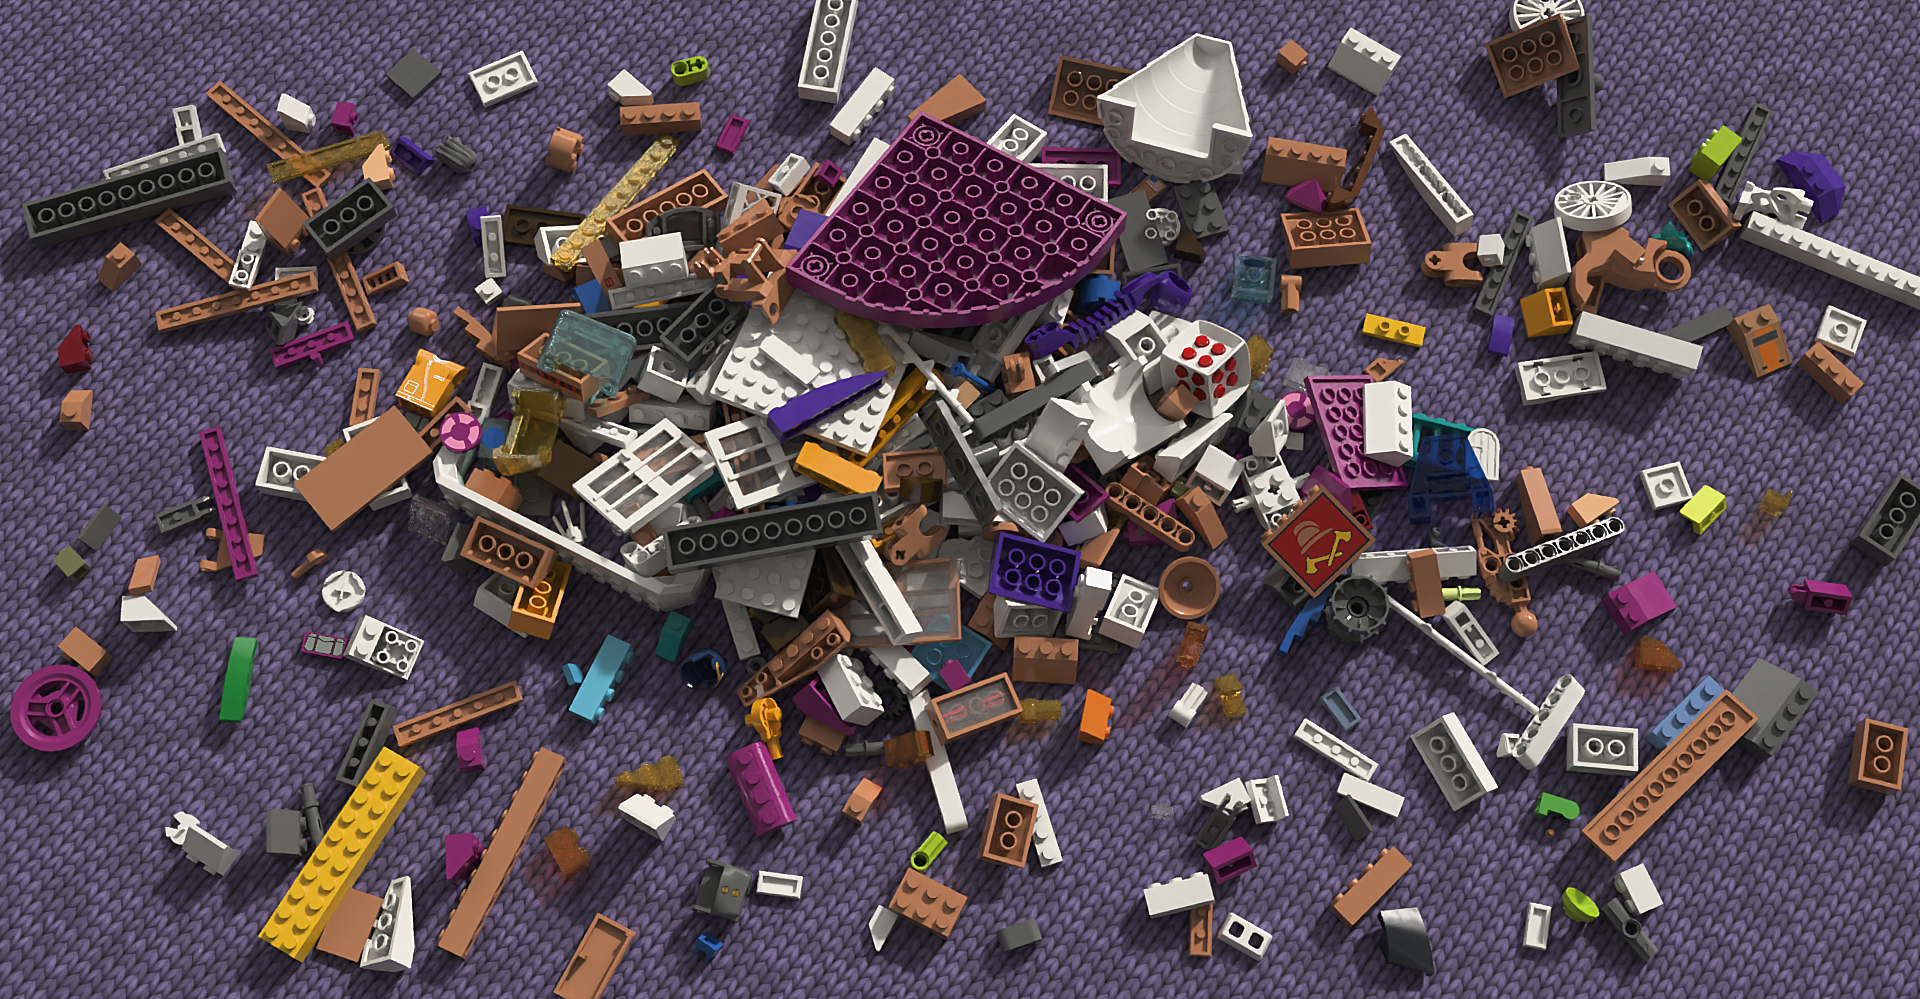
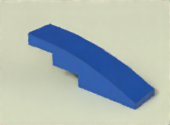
M1329 584L1315 599L1312 598L1299 613L1286 633L1276 655L1284 658L1292 640L1300 642L1307 625L1316 626L1333 586L1332 584Z

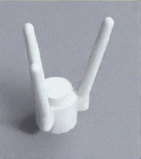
M562 501L561 504L568 525L566 533L557 517L553 516L552 519L563 537L582 545L584 539L587 538L584 503H580L579 530L577 526L573 527L566 503Z

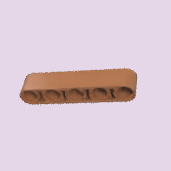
M1113 482L1106 487L1105 492L1108 494L1113 491L1119 495L1117 498L1110 496L1105 501L1108 506L1176 550L1186 552L1191 549L1195 539L1191 529L1119 483ZM1133 503L1137 508L1130 509L1126 504ZM1150 514L1154 517V520H1146L1144 515ZM1167 525L1172 531L1165 532L1161 527ZM1186 537L1189 543H1182L1179 538Z

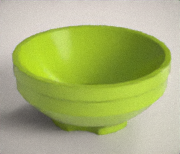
M1572 887L1564 891L1562 895L1563 909L1569 918L1577 922H1591L1599 916L1597 906L1583 892Z

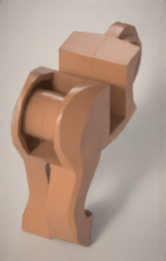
M1617 226L1602 231H1583L1575 244L1578 262L1573 266L1569 275L1570 297L1577 306L1571 316L1577 319L1583 311L1597 315L1604 282L1641 292L1643 289H1658L1661 292L1667 293L1679 291L1687 284L1691 277L1689 262L1682 254L1666 250L1667 241L1649 238L1643 246L1646 250L1642 256L1644 261L1637 269L1633 266L1627 272L1609 256L1626 236H1629L1628 230ZM1671 262L1679 268L1680 278L1676 280L1664 278L1659 272V263Z

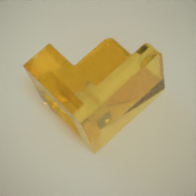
M1767 489L1759 509L1778 517L1787 509L1793 492L1788 491L1782 495Z

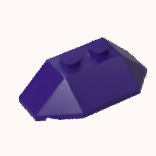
M1792 151L1776 160L1796 189L1805 191L1804 197L1814 201L1811 211L1820 223L1833 218L1839 213L1846 185L1824 155Z

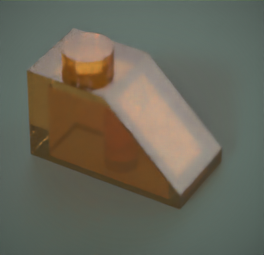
M1642 637L1634 644V668L1676 673L1682 668V663L1662 641L1655 640L1653 637Z

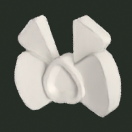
M179 812L174 815L181 823L178 826V830L169 827L165 829L167 837H170L176 844L183 846L189 825L193 823L198 826L200 822L192 815Z

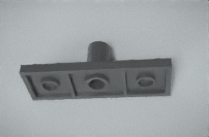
M1589 15L1565 21L1580 69L1556 78L1558 138L1561 139L1596 131L1595 93L1602 90L1604 78L1602 75L1594 73L1592 16Z
M942 399L935 402L922 421L981 528L989 526L1004 509L1001 499L992 488L991 481L982 470V467L999 460V451L993 442L970 449L960 426L956 424L951 414L950 408L946 406Z

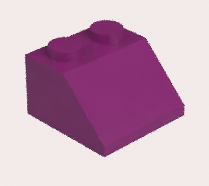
M473 833L445 835L446 879L452 885L459 886L480 863L483 843H479V839Z

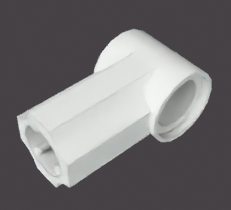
M1192 683L1182 699L1177 701L1168 716L1186 728L1196 714L1197 708L1205 699L1207 692L1200 685Z

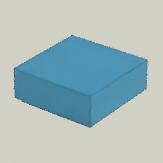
M567 663L562 666L569 686L581 687L585 677L580 665Z

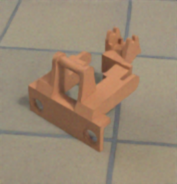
M760 237L756 238L752 249L742 248L738 254L733 251L727 259H724L713 247H710L709 250L705 247L703 249L705 260H702L700 264L698 261L694 263L696 278L698 280L712 279L716 275H720L726 285L719 284L714 289L715 294L719 298L729 299L730 302L753 301L752 307L761 308L770 325H774L797 289L786 280V266L798 252L797 250L771 249L767 242ZM761 272H772L767 280ZM746 275L747 278H736V276ZM770 305L774 307L773 316L769 312Z

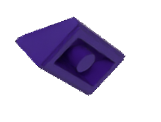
M398 137L390 150V154L418 176L434 161V158L406 137Z

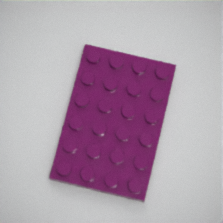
M1372 375L1307 376L1304 378L1303 381L1334 475L1349 485L1351 491L1404 489L1409 484L1402 465L1396 467L1364 456L1363 385L1374 383Z

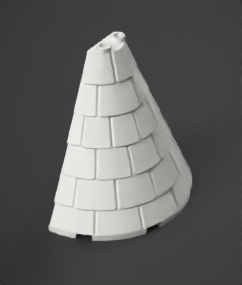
M1196 33L1148 63L1147 67L1115 84L1109 91L1098 95V118L1102 119L1105 126L1103 132L1114 149L1129 163L1134 161L1143 167V172L1151 175L1153 173L1159 179L1175 183L1189 184L1191 180L1207 182L1219 178L1235 168L1238 161L1245 156L1253 134L1249 126V117L1242 95V86L1232 43Z

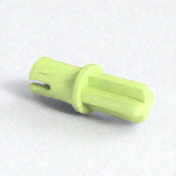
M1457 586V588H1442L1444 601L1456 600L1461 602L1462 600H1479L1481 598V590L1479 588H1461V586Z

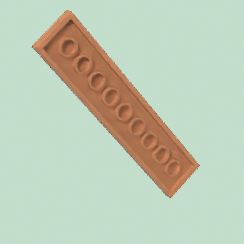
M1725 689L1580 833L1614 864L1759 720V717Z

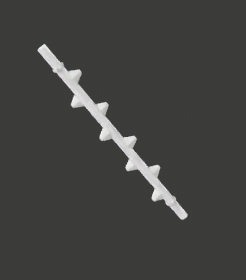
M878 321L880 324L877 330L878 335L889 334L904 351L905 354L901 362L904 365L914 363L928 379L925 389L927 391L937 390L950 404L953 411L968 426L972 425L975 420L962 407V403L956 400L959 390H948L932 372L935 364L934 360L922 361L908 344L911 337L909 333L899 334L891 324Z
M1388 595L1389 605L1393 606L1392 609L1435 640L1437 645L1443 646L1499 688L1502 694L1515 700V703H1519L1533 715L1538 712L1539 708L1523 697L1522 693L1519 694L1499 679L1496 673L1487 670L1434 630L1431 624L1422 621Z

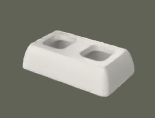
M1229 913L1217 934V938L1253 959L1260 961L1272 940V935L1236 914ZM1233 922L1244 926V930L1239 938L1229 934V929ZM1252 933H1257L1264 939L1259 949H1255L1248 944Z

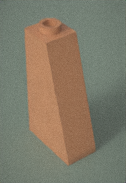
M959 74L908 115V125L920 111L948 125H952L986 109V99Z
M1524 467L1515 478L1530 544L1533 547L1556 539L1561 534L1562 529L1541 468Z

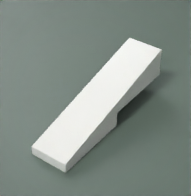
M484 362L472 399L467 404L475 412L473 416L479 421L482 431L506 374L505 369Z

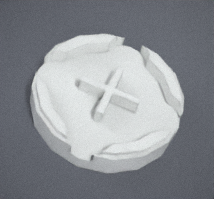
M338 571L331 574L325 580L322 597L332 610L350 612L362 603L365 597V586L362 579L356 573Z

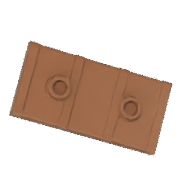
M597 913L556 986L554 993L565 999H601L637 933Z

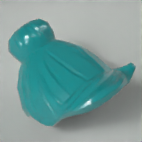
M1670 221L1663 227L1660 234H1654L1651 237L1667 241L1666 249L1682 251L1688 258L1694 256L1692 246L1685 237L1684 232L1677 231Z

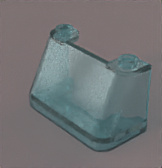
M561 310L555 319L536 367L554 372L559 368L560 363L599 378V390L608 396L616 398L636 349L637 341L634 336L571 310Z

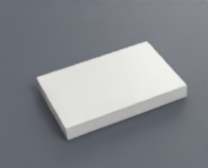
M523 51L468 73L484 108L539 85Z

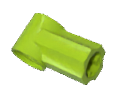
M933 831L921 847L912 854L910 868L921 874L925 873L948 842L939 833ZM922 858L925 860L926 865L918 867L915 865L914 860Z

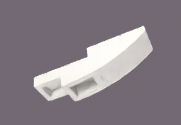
M250 221L242 248L239 250L229 286L250 290L257 276L266 251L267 239L255 221Z

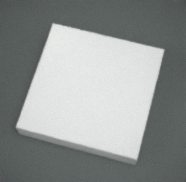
M1828 305L1814 341L1853 357L1867 321Z
M1680 461L1643 470L1639 473L1653 511L1686 503L1693 498Z

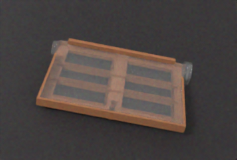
M965 558L908 560L904 565L882 562L923 630L911 643L901 645L962 641L960 580L966 579ZM850 573L855 598L845 607L839 609V615L842 616L851 631L850 641L842 649L893 646Z

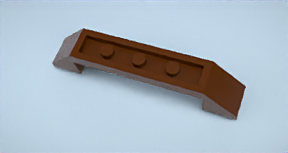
M1369 107L1366 114L1362 112L1358 124H1361L1358 132L1369 136L1366 143L1369 148L1367 151H1363L1359 160L1362 162L1361 167H1356L1353 177L1356 179L1354 183L1350 182L1347 190L1336 186L1333 193L1329 191L1325 203L1328 204L1326 212H1332L1353 205L1360 193L1385 132L1374 109Z

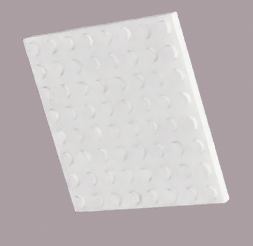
M769 272V274H768V276H767V278H766L767 280H768L769 277L771 276L772 272ZM797 288L774 325H770L761 308H751L710 391V397L767 419L768 413L773 408L781 407L789 399L797 398L820 386L857 375L885 371L887 373L885 385L802 431L805 434L867 457L908 364L904 365L901 362L905 353L889 334L878 335L877 330L880 326L878 321L850 315ZM772 305L769 307L771 316L774 315V307ZM891 324L899 334L909 333L912 336L914 330H924V328L915 329L909 326ZM772 334L820 370V375L807 388L759 351V346Z

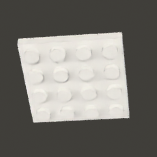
M817 549L724 565L714 597L798 619Z

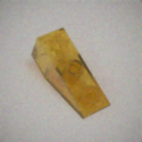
M670 755L660 758L658 763L652 765L650 763L643 764L638 767L639 770L631 773L630 771L621 772L617 775V778H614L615 784L620 787L662 792L685 785L678 761L675 756L671 757Z

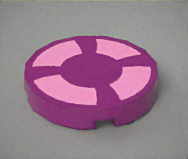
M1293 391L1286 393L1280 398V400H1285L1289 429L1298 432L1306 430L1312 425L1315 415L1307 394Z
M464 412L454 413L445 418L439 431L441 442L446 449L459 454L475 449L480 443L483 434L481 425L476 417Z

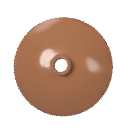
M1197 557L1180 558L1172 562L1160 577L1158 584L1160 601L1169 613L1178 618L1195 619L1209 612L1218 600L1220 594L1219 576L1216 570L1203 559ZM1184 582H1188V586L1186 588L1182 587Z

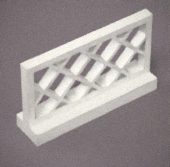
M733 181L721 230L738 219L742 212L747 209L749 210L768 196L775 197L771 208L776 215L782 195ZM748 190L754 191L757 197L750 204L746 200ZM718 240L715 250L724 259H727L728 255Z

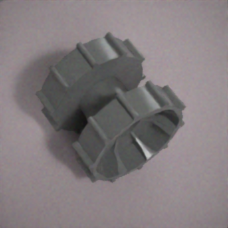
M1351 573L1349 578L1344 579L1340 583L1336 582L1333 586V594L1329 593L1328 601L1320 616H1323L1326 627L1325 633H1329L1338 640L1339 645L1343 643L1349 645L1357 644L1360 647L1363 642H1366L1371 637L1376 638L1379 634L1378 628L1382 629L1386 624L1384 620L1393 607L1389 605V598L1386 593L1388 588H1383L1377 581L1372 579V575L1369 577L1354 576V573ZM1351 607L1359 608L1361 613H1353Z

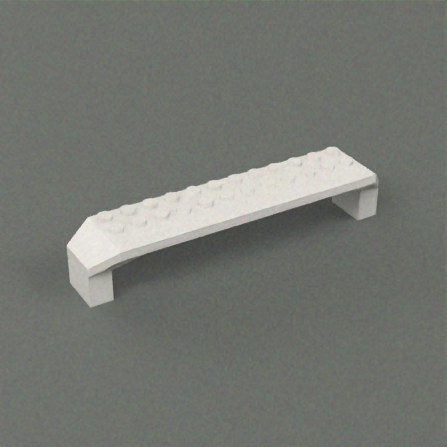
M443 445L435 457L433 466L436 483L450 507L456 510L461 508L466 511L465 513L474 519L477 516L488 519L558 551L559 554L556 560L574 565L578 572L582 574L587 572L593 575V578L604 584V582L611 584V587L620 593L623 591L629 593L630 597L637 602L643 600L649 603L648 606L659 612V610L668 612L694 604L712 574L711 568L672 576L644 578L464 487L463 476L478 454L476 449L459 454L449 451Z

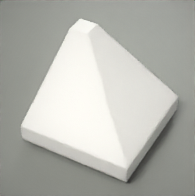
M1501 734L1497 757L1513 756L1512 750L1520 739L1519 734Z

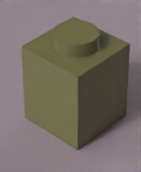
M70 546L60 550L56 557L52 559L75 583L92 570L84 559Z

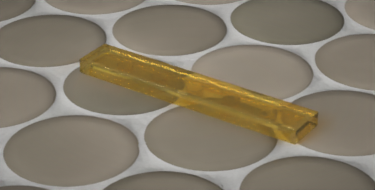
M379 130L276 161L266 166L273 184L371 155L379 144H383L385 150L390 149L383 130Z

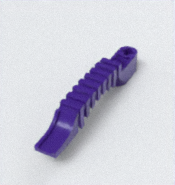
M1148 272L1122 287L1124 294L1116 290L1114 295L1118 303L1113 299H1109L1107 302L1111 310L1104 305L1101 307L1104 315H1101L1098 311L1094 313L1096 320L1088 316L1085 318L1087 323L1080 319L1077 321L1078 325H1076L1072 321L1068 324L1070 328L1067 330L1061 329L1057 322L1046 323L1024 339L1033 360L1042 359L1064 344L1077 348L1079 347L1078 342L1086 344L1088 339L1093 340L1096 338V334L1102 335L1104 333L1103 330H1109L1113 324L1117 325L1120 323L1119 320L1128 318V314H1134L1135 309L1140 307L1144 294L1151 287L1161 282V278Z

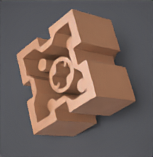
M1145 454L1139 461L1130 466L1119 484L1153 506H1156L1167 497L1179 477L1170 483L1153 468L1156 460Z

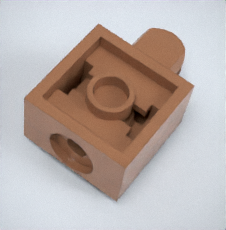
M1028 352L1003 356L1004 364L1000 365L1003 386H1005V396L1009 402L1035 388Z

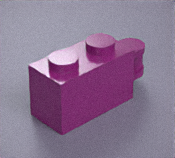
M1804 579L1803 585L1793 584L1788 588L1791 599L1794 602L1802 603L1805 610L1847 615L1852 600V595L1847 586Z

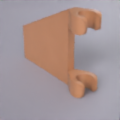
M207 528L206 536L208 539L221 541L217 562L201 560L200 568L204 572H216L231 567L232 563L224 531ZM248 533L254 558L261 557L266 536Z

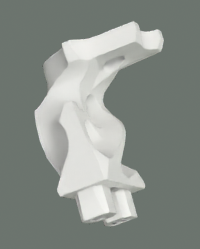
M1747 181L1733 219L1741 221L1742 216L1750 211L1763 212L1762 215L1767 217L1768 213H1775L1777 218L1772 219L1802 230L1807 217L1798 215L1797 212L1799 210L1809 214L1814 201L1805 198V191L1773 188L1772 191H1767ZM1782 194L1786 199H1780L1778 195Z

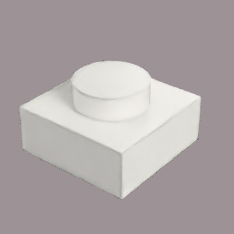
M489 278L475 288L476 293L487 306L504 295L492 278Z

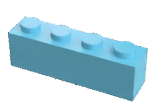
M609 634L607 635L569 708L572 715L594 725L597 720L600 721L605 712L603 708L606 702H610L615 693L613 689L616 683L621 682L626 664H630L634 657V649L631 644Z

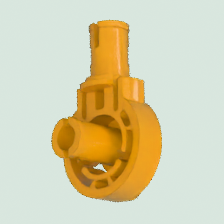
M764 698L753 703L751 714L745 716V723L749 728L754 727L760 734L761 740L766 742L772 760L783 757L779 742L780 735H782L780 729L783 715L773 699Z

